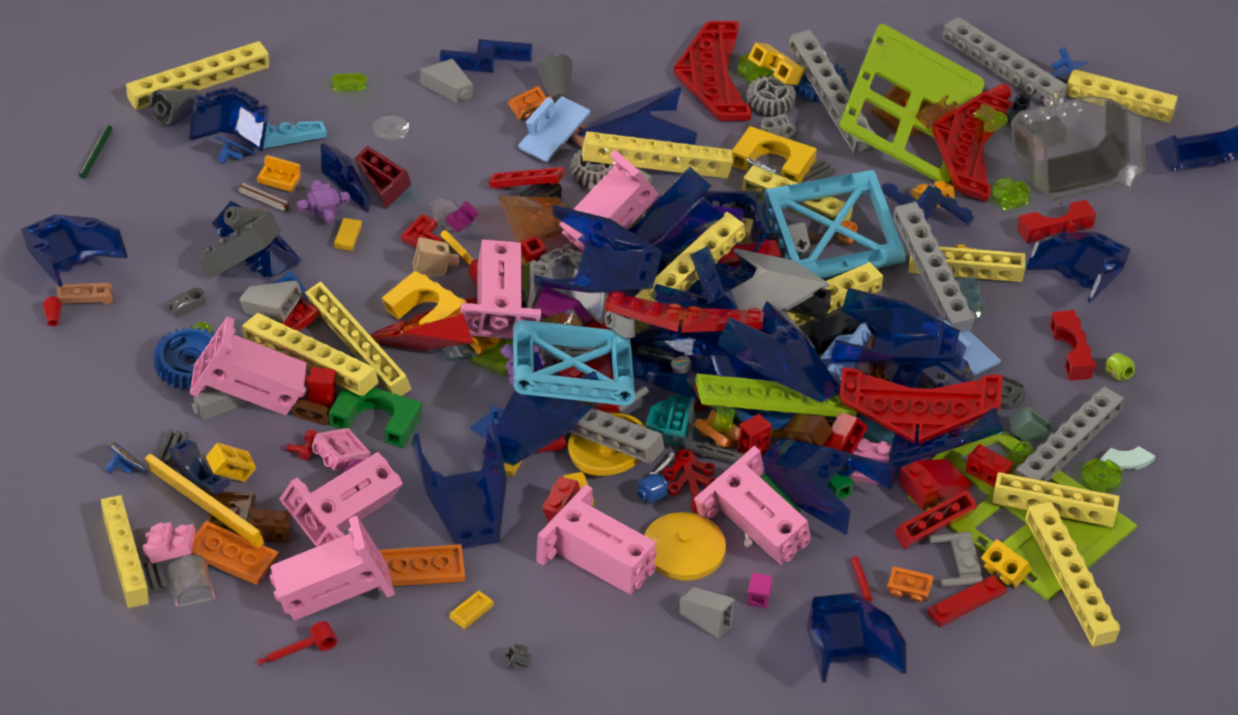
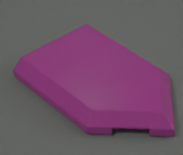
M543 286L535 309H541L542 316L561 324L576 326L577 323H590L593 321L580 300Z

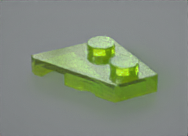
M506 339L502 340L497 345L487 348L485 353L479 357L476 355L472 356L471 364L506 376L509 369H505V365L509 358L502 354L501 349L505 344L513 346V342Z

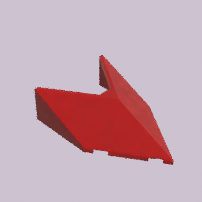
M475 297L465 300L468 304H477ZM432 310L414 315L415 318L410 319V322L402 320L369 334L377 344L422 351L473 343L464 313L420 325L419 321Z

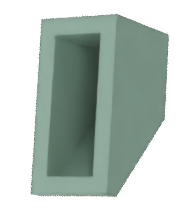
M1026 406L1009 418L1012 434L1024 441L1048 440L1050 434L1054 432L1052 424L1029 406Z

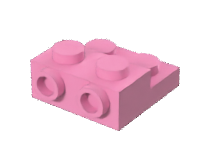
M349 428L316 433L312 444L313 452L319 454L323 458L325 466H330L334 471L345 469L351 459L365 460L371 453Z
M861 439L851 457L849 477L856 482L889 486L894 446L889 445L885 441L871 443L867 439Z
M171 522L158 523L151 527L150 532L146 533L147 544H143V552L146 557H149L151 564L189 555L192 552L196 529L193 524L180 525L173 529Z

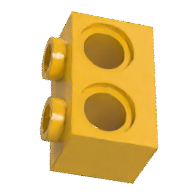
M216 443L206 456L213 473L216 475L246 482L256 470V466L248 451L221 443Z
M997 539L981 557L984 563L983 568L990 574L996 573L1000 576V581L1007 586L1011 584L1017 588L1032 570L1029 562ZM995 557H1002L1000 561L992 562ZM1017 568L1015 573H1008L1010 569Z

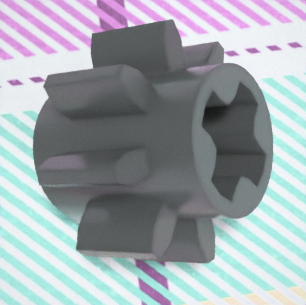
M514 643V647L510 646L505 652V660L509 662L507 667L522 671V667H527L531 662V654L527 652L529 647Z

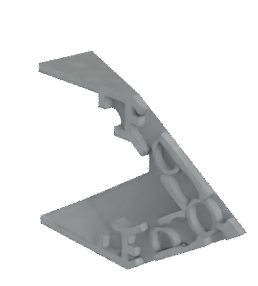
M568 243L564 244L561 249L556 248L541 256L539 261L533 260L530 262L527 308L535 309L543 286H547L580 300L589 315L599 323L604 324L605 305L608 297L606 270L596 268L595 262L580 251L571 249V245Z
M734 249L733 252L748 272L755 271V274L749 280L709 302L708 307L710 309L730 310L758 308L764 312L763 321H770L776 317L775 314L784 308L786 311L812 297L813 293L820 288L826 289L830 285L794 260Z

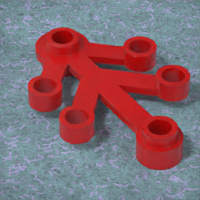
M680 450L675 454L676 462L672 467L664 470L663 477L667 481H673L676 478V473L681 468L684 469L682 476L676 482L668 485V493L671 496H678L682 487L688 482L692 495L690 509L698 514L694 500L700 494L697 482L708 487L717 478H707L693 471L692 467L703 471L707 476H712L715 474V464L711 462L704 464L695 459V455L691 451Z

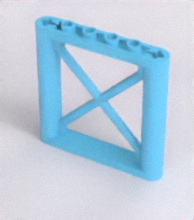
M874 170L764 190L765 203L768 208L767 216L769 220H772L773 233L778 237V247L783 251V258L796 261L821 279L839 276L869 262L876 269L905 263V251ZM852 193L834 221L797 204L798 202ZM869 193L887 244L879 245L840 225L860 195ZM791 208L828 227V230L809 258L799 260L781 209ZM835 231L872 249L871 251L817 260Z
M519 320L514 324L513 375L514 389L518 393L615 405H629L635 400L630 338L621 337L615 331L528 320ZM533 344L563 362L534 372ZM552 345L599 349L573 358ZM612 352L614 381L583 363ZM574 367L595 380L553 376L551 374Z

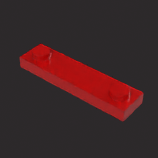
M563 167L494 173L489 180L490 188L504 189L511 186L544 183L557 184L563 178L565 171Z
M992 575L928 608L927 614L939 627H942L1006 594L1007 588L995 575Z

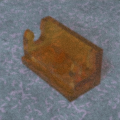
M944 96L939 102L924 108L915 117L929 129L933 127L936 121L954 111L958 104L954 101L948 106L946 104L948 96Z

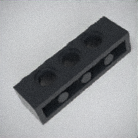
M820 288L813 293L812 297L792 307L790 310L823 320L830 309L832 291Z

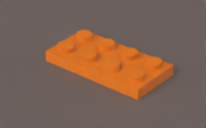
M205 521L195 534L192 552L188 556L259 585L271 566L278 559L279 552L264 545L257 548L242 536Z
M461 544L379 550L387 562L393 586L465 582Z

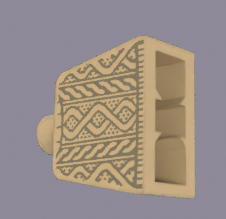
M426 238L418 239L413 260V271H417L422 275L425 274L427 277L444 276L448 265L458 266L459 255L449 254V245L447 243Z

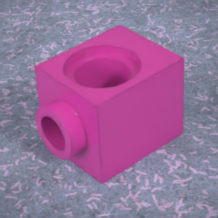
M752 573L747 605L761 608L768 607L773 576Z

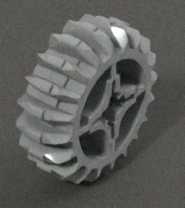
M763 76L762 79L757 78L756 81H752V84L749 85L747 101L752 110H757L758 114L763 113L764 116L768 114L771 117L773 115L778 116L780 113L786 114V111H790L795 104L796 94L794 86L785 84L778 78Z
M579 150L572 158L570 172L573 180L577 181V184H582L583 187H586L591 182L597 185L614 165L583 161L582 150Z

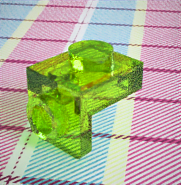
M711 406L717 409L711 428L728 433L736 410L725 406Z

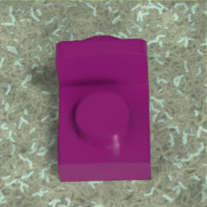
M465 201L459 209L448 214L445 220L458 233L469 227L479 213L468 201Z

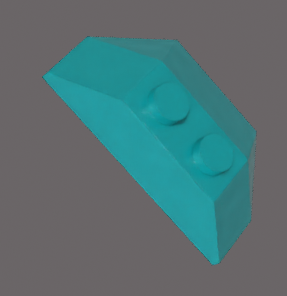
M673 394L669 399L651 406L645 428L662 434V439L665 443L673 446H684L693 397Z

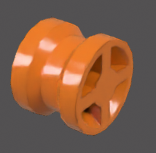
M843 221L840 224L857 233L858 228L854 222ZM838 233V240L842 244H853L855 242Z

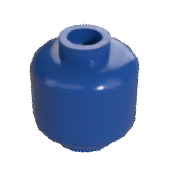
M650 474L638 482V497L649 504L657 502L667 494V481L661 475Z

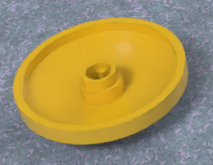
M609 413L645 428L643 423L633 416L622 413ZM571 434L568 441L571 461L578 469L588 474L597 476L615 475L631 469L641 461L575 434Z
M677 512L664 515L651 523L644 536L656 542L655 571L671 579L688 581L704 578L716 571L725 557L726 541L720 528L708 518H703L695 513Z

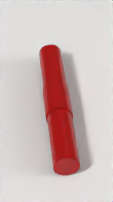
M854 556L851 558V563L865 602L869 603L873 598L859 558Z

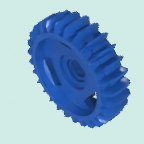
M183 326L180 331L175 328V333L168 331V337L162 336V341H158L153 355L154 368L161 381H166L167 386L173 384L174 389L180 386L181 391L184 388H188L190 391L194 364H187L185 361L187 359L198 360L215 335L214 331L208 333L207 328L202 331L200 326L197 329H193L192 326H190V329H185Z

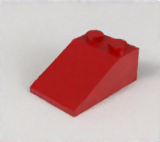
M949 459L917 460L901 468L899 485L922 511L972 488V484Z

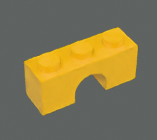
M755 42L748 57L758 66L773 70V76L785 84L798 85L806 70L766 43Z

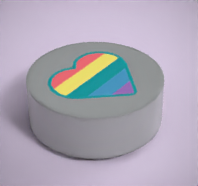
M686 356L677 357L671 362L672 370L676 374H685L692 368L690 358Z

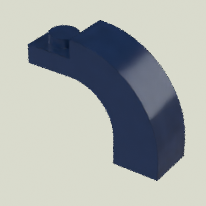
M185 439L169 449L181 475L210 496L222 493L224 488L231 485L228 477L214 474L206 465L200 455L196 442Z

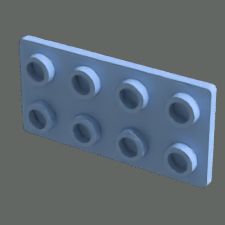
M547 97L526 121L529 134L518 145L519 149L544 162H548L590 115V110L565 97H561L556 103H554L553 99Z
M941 316L924 323L922 326L924 331L974 376L1001 362V359L969 330L959 333L949 322L943 321Z
M861 323L854 334L837 336L819 359L822 366L829 365L826 368V373L834 387H841L842 368H857L868 339L871 336L866 323Z

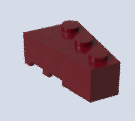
M366 146L354 157L359 172L386 209L412 185L407 170L369 146Z

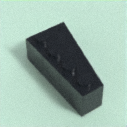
M886 296L811 324L809 339L815 346L817 354H821L828 349L837 336L854 334L861 323H866L871 335H874L879 341L890 339L894 311Z

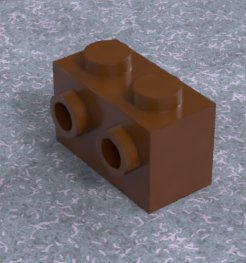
M795 414L785 426L783 432L791 445L820 448L833 430L824 416Z
M249 510L248 523L260 531L264 542L290 543L292 515L289 511Z

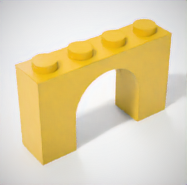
M750 126L732 150V166L748 171L754 162L752 159L756 160L758 157L766 154H776L787 160L781 169V176L796 183H802L805 174L809 172L812 164L816 163L817 148Z
M414 271L381 298L386 312L398 320L418 304L424 302L438 303L435 309L419 321L420 325L460 314L462 303H467L465 299L455 296L452 291L444 289L438 282L434 283L425 274L422 275L417 271Z

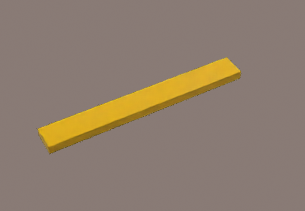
M152 454L145 457L149 470L257 548L264 544L261 533L257 528Z

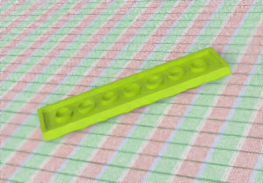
M697 374L695 378L701 403L708 406L718 405L729 408L739 407L765 411H781L784 413L792 412L804 415H821L824 417H838L840 412L854 417L857 414L856 411L842 404L839 387Z

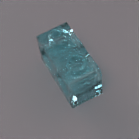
M975 277L956 278L955 281L959 282L962 295H965L969 310L973 311L975 318H981L982 310L985 309V300L980 296V285H977Z

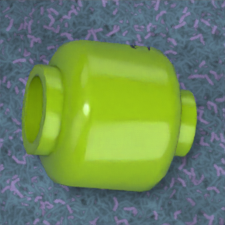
M1115 353L1107 359L1105 368L1111 377L1118 381H1125L1133 376L1135 364L1131 358L1122 353Z

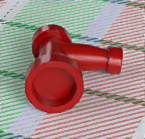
M307 430L304 434L305 445L288 443L286 451H293L298 453L299 458L302 460H309L312 444L318 432Z

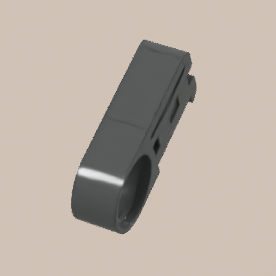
M192 288L184 292L182 296L170 302L167 301V310L174 317H180L205 303V293L201 288ZM194 295L201 296L199 299H192L191 297Z

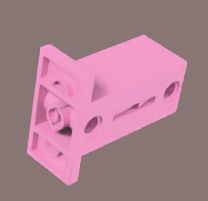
M616 150L610 155L614 160V167L559 224L564 229L562 233L569 241L579 248L588 258L592 256L596 261L651 204L653 206L657 204L660 208L666 204L665 200L643 174Z
M482 239L477 271V304L462 303L460 312L464 313L471 336L513 339V326L517 321L540 322L541 309L521 308V243Z
M226 317L194 364L190 394L197 397L201 390H205L207 386H210L286 416L298 398H302L305 393L306 386H304L306 375H308V372H306L307 363L234 335V319Z
M754 446L697 495L694 500L698 515L703 518H713L720 509L782 566L785 562L792 560L798 550L805 548L811 540L808 521L760 478L764 467L761 452Z
M376 452L312 493L308 491L306 484L297 477L290 482L279 500L314 545L318 547L345 536L343 531L351 527L350 518L358 516L359 520H362L389 503L403 485V482L399 475L388 465L387 460L379 452Z
M585 485L537 535L536 562L544 566L548 560H552L558 554L631 595L655 571L656 542L591 507L593 502L592 488Z
M358 516L349 519L351 528H348L350 534L271 566L272 575H270L273 586L276 587V591H274L275 599L278 603H282L285 614H289L294 621L376 587L379 591L383 590L387 598L395 595L387 562Z

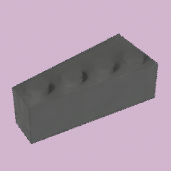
M267 212L240 230L232 232L226 239L221 238L213 247L207 246L200 252L202 255L197 259V262L211 279L266 248L281 230Z

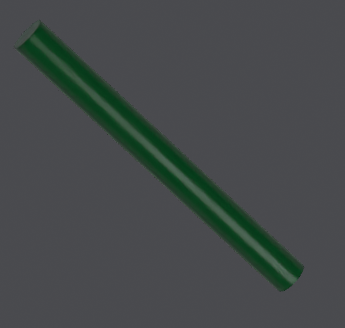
M106 125L79 174L80 178L85 179L113 129L112 126Z

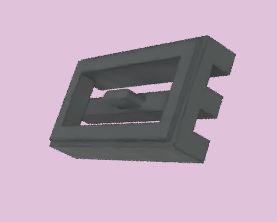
M822 159L812 164L809 172L803 177L802 183L825 179L835 174V168L831 167L829 162L826 163L825 159Z
M169 429L157 458L166 465L176 466L174 460H171L170 451H168L164 459L170 442L173 438L171 448L177 445L178 440H181V442L185 439L188 440L189 434L188 432L181 434V431L173 433V430Z
M145 557L144 561L139 559L148 595L167 591L160 562L151 564L149 557ZM154 564H155V566H156V570H157V573H158V576H159V580H160V583H161V587H158V585H157V581H156L155 574H154L153 567H152V565H154ZM145 566H147L149 570V574L153 584L152 589L149 588V584L144 570Z

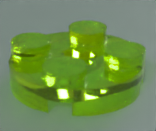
M750 53L740 57L737 72L741 77L748 80L749 83L752 84V81H756L757 78L762 79L763 76L768 78L773 75V70L760 67L748 59Z
M1010 177L1002 178L996 181L992 197L996 203L1001 205L1002 209L1010 210L1011 208H1019L1028 204L1030 189L1021 180L1017 182L1013 181V178Z
M1095 458L1084 464L1081 481L1092 491L1111 493L1120 487L1122 471L1111 460L1106 459L1104 462L1099 461V458Z

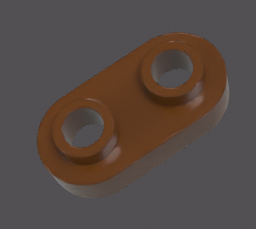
M298 399L291 408L292 413L297 418L320 425H326L329 422L330 410L324 405Z

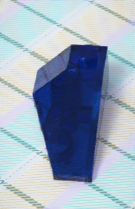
M324 143L321 144V172L343 192H348L350 198L366 213L369 212V196L349 156L335 147Z

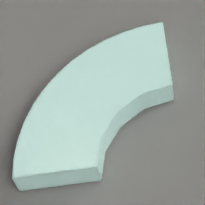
M1139 446L1129 451H1119L1110 448L1100 459L1099 464L1114 470L1123 471L1124 469L1132 468L1138 470L1151 464L1155 460V455Z

